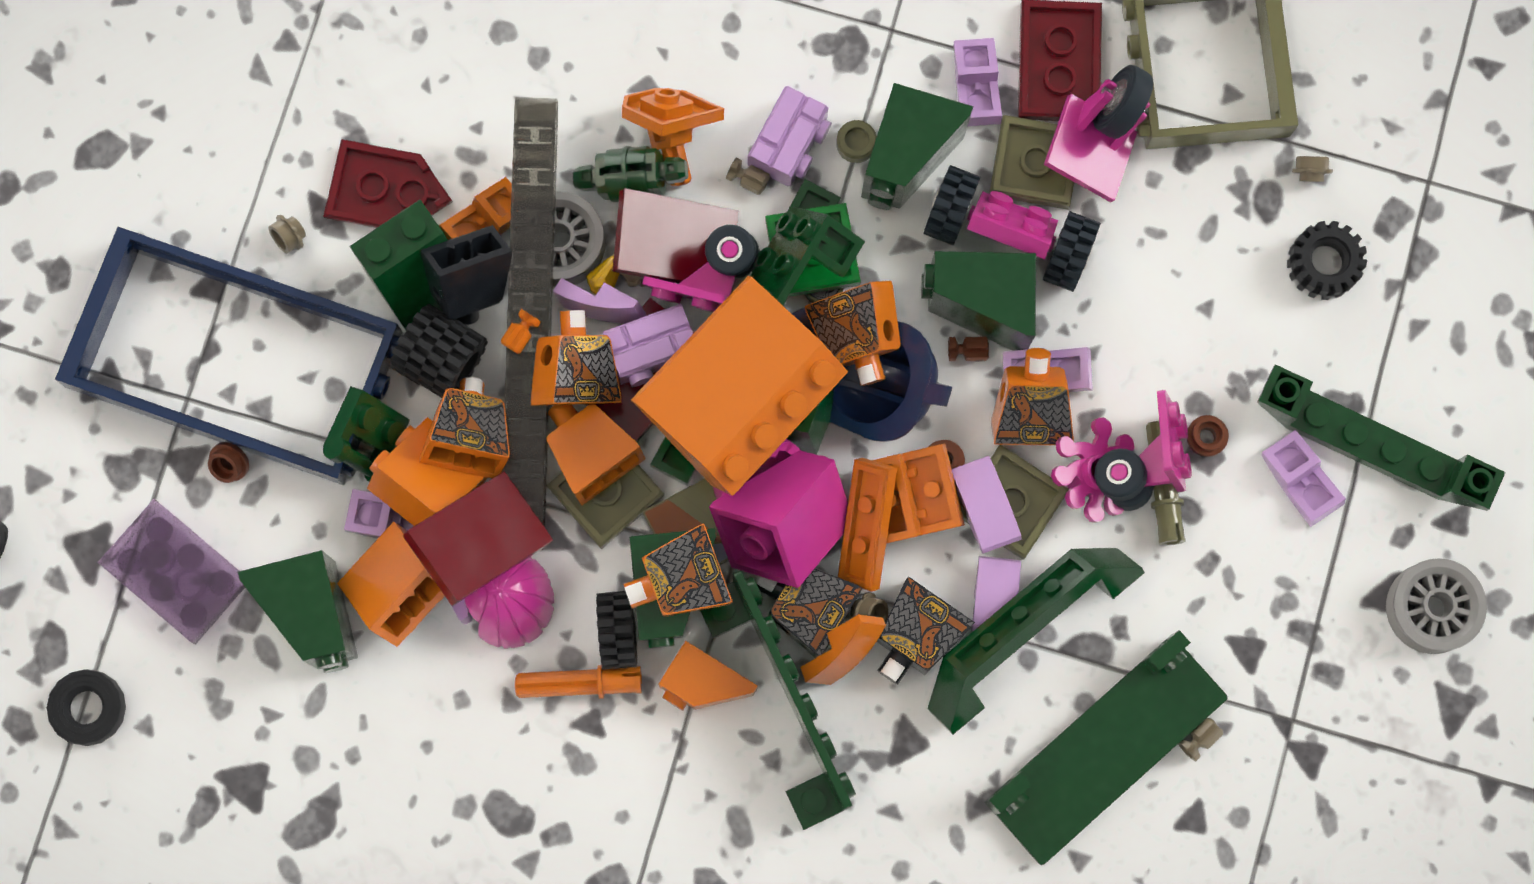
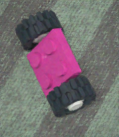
M950 165L932 203L931 212L923 234L954 246L967 215L966 220L969 221L967 230L1027 253H1036V256L1045 259L1047 252H1052V249H1054L1042 280L1074 292L1082 271L1085 269L1092 253L1093 244L1101 223L1069 211L1056 241L1057 237L1054 236L1058 220L1051 218L1052 214L1036 206L1025 208L1013 203V199L1004 193L991 191L989 194L982 191L977 205H972L969 208L981 176Z

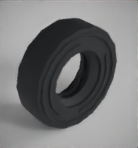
M84 669L71 672L56 683L49 694L46 709L48 721L59 737L71 744L90 746L100 744L116 733L123 723L126 704L124 693L114 679L103 672ZM81 692H94L102 702L101 714L92 723L80 724L71 714L72 701Z

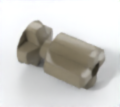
M736 157L728 170L726 179L733 181L738 177L741 179V187L760 195L766 188L770 174L753 165L743 169L742 160Z
M1206 718L1190 733L1193 738L1191 742L1182 740L1178 745L1187 756L1196 762L1201 757L1198 749L1200 747L1209 749L1223 735V730L1216 725L1213 719Z

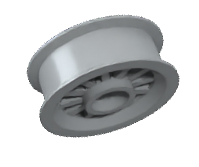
M556 191L537 196L523 207L517 216L513 228V244L522 267L533 279L548 286L556 287L561 278L574 285L581 283L601 263L605 253V233L598 213L588 201L573 193ZM558 212H563V213H564V214H563V217H562V220H561V219H558V217H557V213H558ZM549 214H551L552 221L548 222L544 218ZM572 215L576 216V218L570 223ZM537 223H539L543 227V229L536 228L534 226ZM584 224L587 226V228L578 230ZM557 232H565L570 235V240L563 247H553L549 244L550 237ZM530 236H533V237H536V238H539V239L530 240ZM589 238V243L580 241ZM534 250H539L535 255H533V253L531 252ZM575 250L583 251L585 253L581 257ZM549 256L547 265L542 263ZM571 257L575 262L568 265L567 258ZM557 259H561L562 267H555Z
M1429 559L1404 570L1393 581L1386 599V614L1395 635L1408 647L1427 654H1441L1468 644L1480 632L1487 613L1486 595L1478 578L1462 564L1448 559ZM1421 579L1423 586L1417 581ZM1446 582H1451L1452 584L1447 589H1445ZM1457 589L1461 594L1459 597L1454 596ZM1410 591H1412L1417 597L1409 595ZM1431 596L1439 598L1444 605V612L1441 617L1433 615L1429 610L1428 601ZM1464 602V609L1459 608L1457 603ZM1408 604L1414 605L1415 609L1408 611ZM1417 615L1419 619L1414 624L1411 617ZM1455 616L1462 617V622H1460ZM1427 624L1426 632L1421 631L1420 629ZM1449 626L1454 630V632H1453L1452 634H1451V631H1450ZM1437 629H1438V632H1439L1440 637H1437V636H1436V631H1437Z

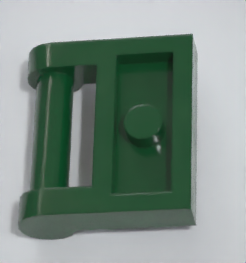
M350 386L324 442L323 454L334 463L343 462L364 474L366 481L370 482L373 475L370 466L382 451L387 450L391 453L397 447L395 443L407 428L410 419L367 392ZM351 436L374 449L370 458L351 448L349 443Z

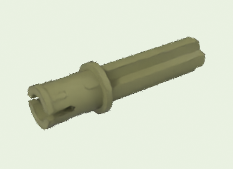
M1153 421L1146 425L1148 446L1160 435L1159 421ZM1172 483L1154 485L1155 501L1151 503V509H1155L1159 545H1176L1186 542L1181 516V506L1184 505V499L1179 498L1178 492Z

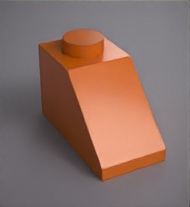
M687 641L684 642L658 683L659 687L665 690L662 698L682 711L686 705L696 710L752 697L758 689V685Z

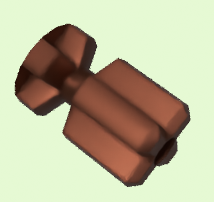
M986 336L965 337L963 344H958L955 337H949V361H956L958 354H963L966 361H987L989 359L988 338Z

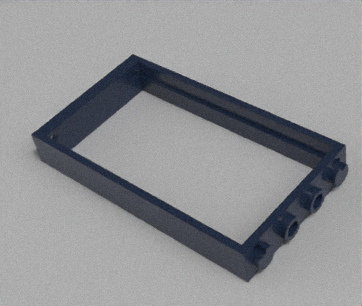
M117 226L55 380L65 388L219 442L233 443L244 451L341 485L345 484L347 476L353 477L357 470L343 462L334 463L331 466L89 381L87 377L138 253L382 338L363 387V391L376 399L383 400L389 388L391 378L387 376V372L391 364L390 358L394 355L392 352L399 344L398 340L403 334L399 325L395 322ZM351 436L349 443L351 448L357 451L361 441Z

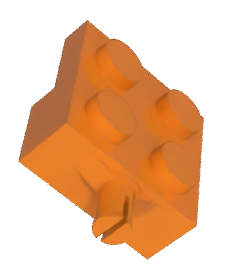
M945 443L873 460L897 467L886 544L965 525Z

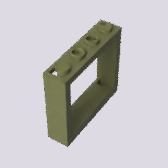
M1122 0L1124 21H1130L1131 35L1127 36L1129 60L1135 59V66L1148 72L1153 78L1144 6L1212 0ZM1255 0L1271 120L1159 129L1153 82V89L1149 99L1151 105L1144 110L1147 116L1136 127L1138 136L1144 137L1146 150L1286 138L1292 135L1298 126L1282 0Z

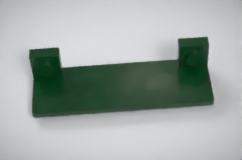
M791 207L778 220L775 228L776 233L768 247L763 248L757 255L754 262L755 268L750 276L783 305L811 258L834 274L844 277L864 245L865 240L827 214Z
M740 570L733 573V582L727 584L732 603L725 606L700 610V613L713 639L751 621L823 772L785 791L802 829L806 830L851 808L853 805L850 798L854 797L856 793L846 772L838 774L831 759L837 756L836 750L827 732L819 735L813 723L818 716L817 710L809 694L800 695L795 685V682L799 681L800 675L790 654L782 657L776 645L781 642V635L772 616L769 615L763 618L758 607L762 605L761 600H763V597L754 578L751 576L745 579Z
M1180 630L1164 640L984 802L1039 865L1046 864L1228 699L1227 694L1185 649L1191 642Z

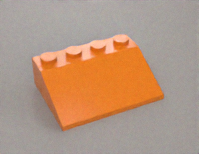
M747 276L637 392L631 401L711 486L733 496L839 383L848 371L820 339L753 277Z

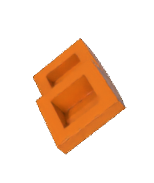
M504 177L474 196L471 205L441 223L439 227L448 240L491 225L502 235L515 224L517 216L527 204V201L507 177Z
M858 614L829 631L827 636L832 649L800 667L805 682L832 685L849 673L864 659L881 636L886 626L884 618Z

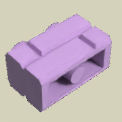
M785 86L748 154L747 165H753L769 173L772 179L791 187L796 177L803 179L813 160V157L808 155L814 142L823 143L832 122L827 120L829 107L789 86Z
M682 304L603 331V335H608L611 339L619 381L621 385L630 382L631 387L646 384L654 376L653 373L657 372L693 334Z

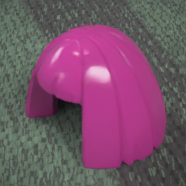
M531 557L465 598V604L469 613L479 623V638L487 644L498 648L502 646L504 649L525 646V643H531L543 633L542 628L548 626L554 611L552 605L554 603V592L551 587V581L545 569L536 559Z

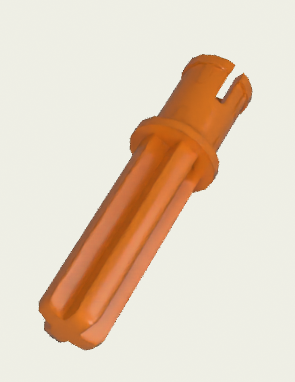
M598 665L597 669L518 673L515 677V693L519 698L598 694L599 699H603L604 694H641V666L602 669V665Z

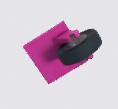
M1128 65L1121 69L1112 80L1107 79L1104 81L1099 90L1086 101L1073 94L1068 95L1044 165L1110 203L1115 201L1137 136L1135 129L1146 118L1145 109L1151 105L1149 99L1153 89L1152 76L1137 66Z

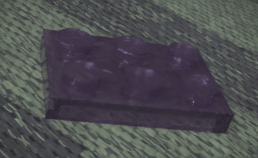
M156 499L149 503L97 562L195 645L245 589V586L239 580L238 571L240 570Z

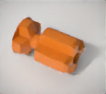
M523 309L518 313L522 320L520 324L511 323L500 340L501 344L516 354L522 352L532 337L528 330L529 327H538L541 323L540 320Z

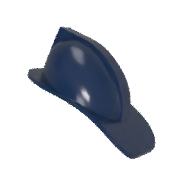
M805 308L793 312L792 314L817 337ZM898 321L900 348L879 356L885 380L861 386L855 364L844 366L848 373L834 387L831 419L829 422L866 439L888 442L897 440L909 433L927 414L931 404L947 407L953 387L938 382L937 362L928 341L922 333L913 326Z

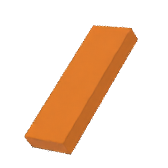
M866 458L854 459L838 578L872 592L880 589L897 467Z

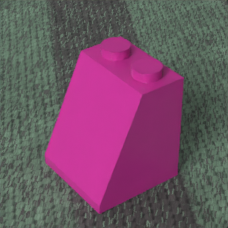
M800 450L747 481L733 496L725 494L716 499L709 508L731 568L799 588L844 534L848 501L834 459Z

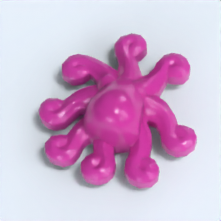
M1104 417L1094 419L1091 422V429L1095 434L1092 444L1089 442L1074 443L1068 436L1060 437L1056 441V450L1061 457L1078 456L1081 459L1072 461L1066 467L1057 466L1051 472V478L1055 484L1068 487L1069 490L1066 492L1065 500L1070 508L1079 509L1083 507L1085 497L1089 496L1084 507V515L1089 522L1093 523L1104 519V510L1112 516L1120 515L1124 511V509L1116 506L1112 499L1107 496L1104 497V494L1097 486L1095 481L1097 462L1105 453L1111 450L1128 449L1134 451L1135 448L1133 439L1127 434L1118 436L1115 446L1108 447L1112 426L1110 421Z

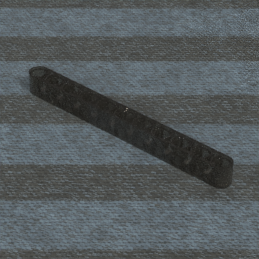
M515 97L510 220L512 259L508 280L507 329L511 323L520 324L522 320L518 313L521 309L540 320L541 323L538 327H529L528 330L532 337L520 354H516L506 347L504 404L510 453L502 472L505 471L545 527L548 442L546 437L548 436L549 405L531 406V391L537 341L541 337L551 336L558 98Z

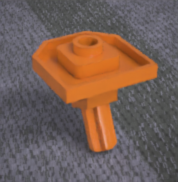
M653 88L625 95L622 104V118L647 129L651 148L661 149L664 161L665 157H679L687 161L684 144L692 142L693 128L724 120L725 108L685 90ZM689 165L688 179L684 180L683 182L670 184L672 187L685 185L691 182L692 178L689 170Z

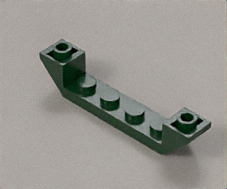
M1276 364L1273 366L1257 403L1285 428L1291 431L1296 430L1299 435L1435 499L1485 511L1490 510L1506 472L1468 454L1458 460L1310 391L1313 384L1312 381Z
M1118 548L1070 549L943 656L927 709L954 735L985 709L983 703L973 690L974 686L1094 585L1099 587L1109 597L1115 599L1145 573L1143 568Z

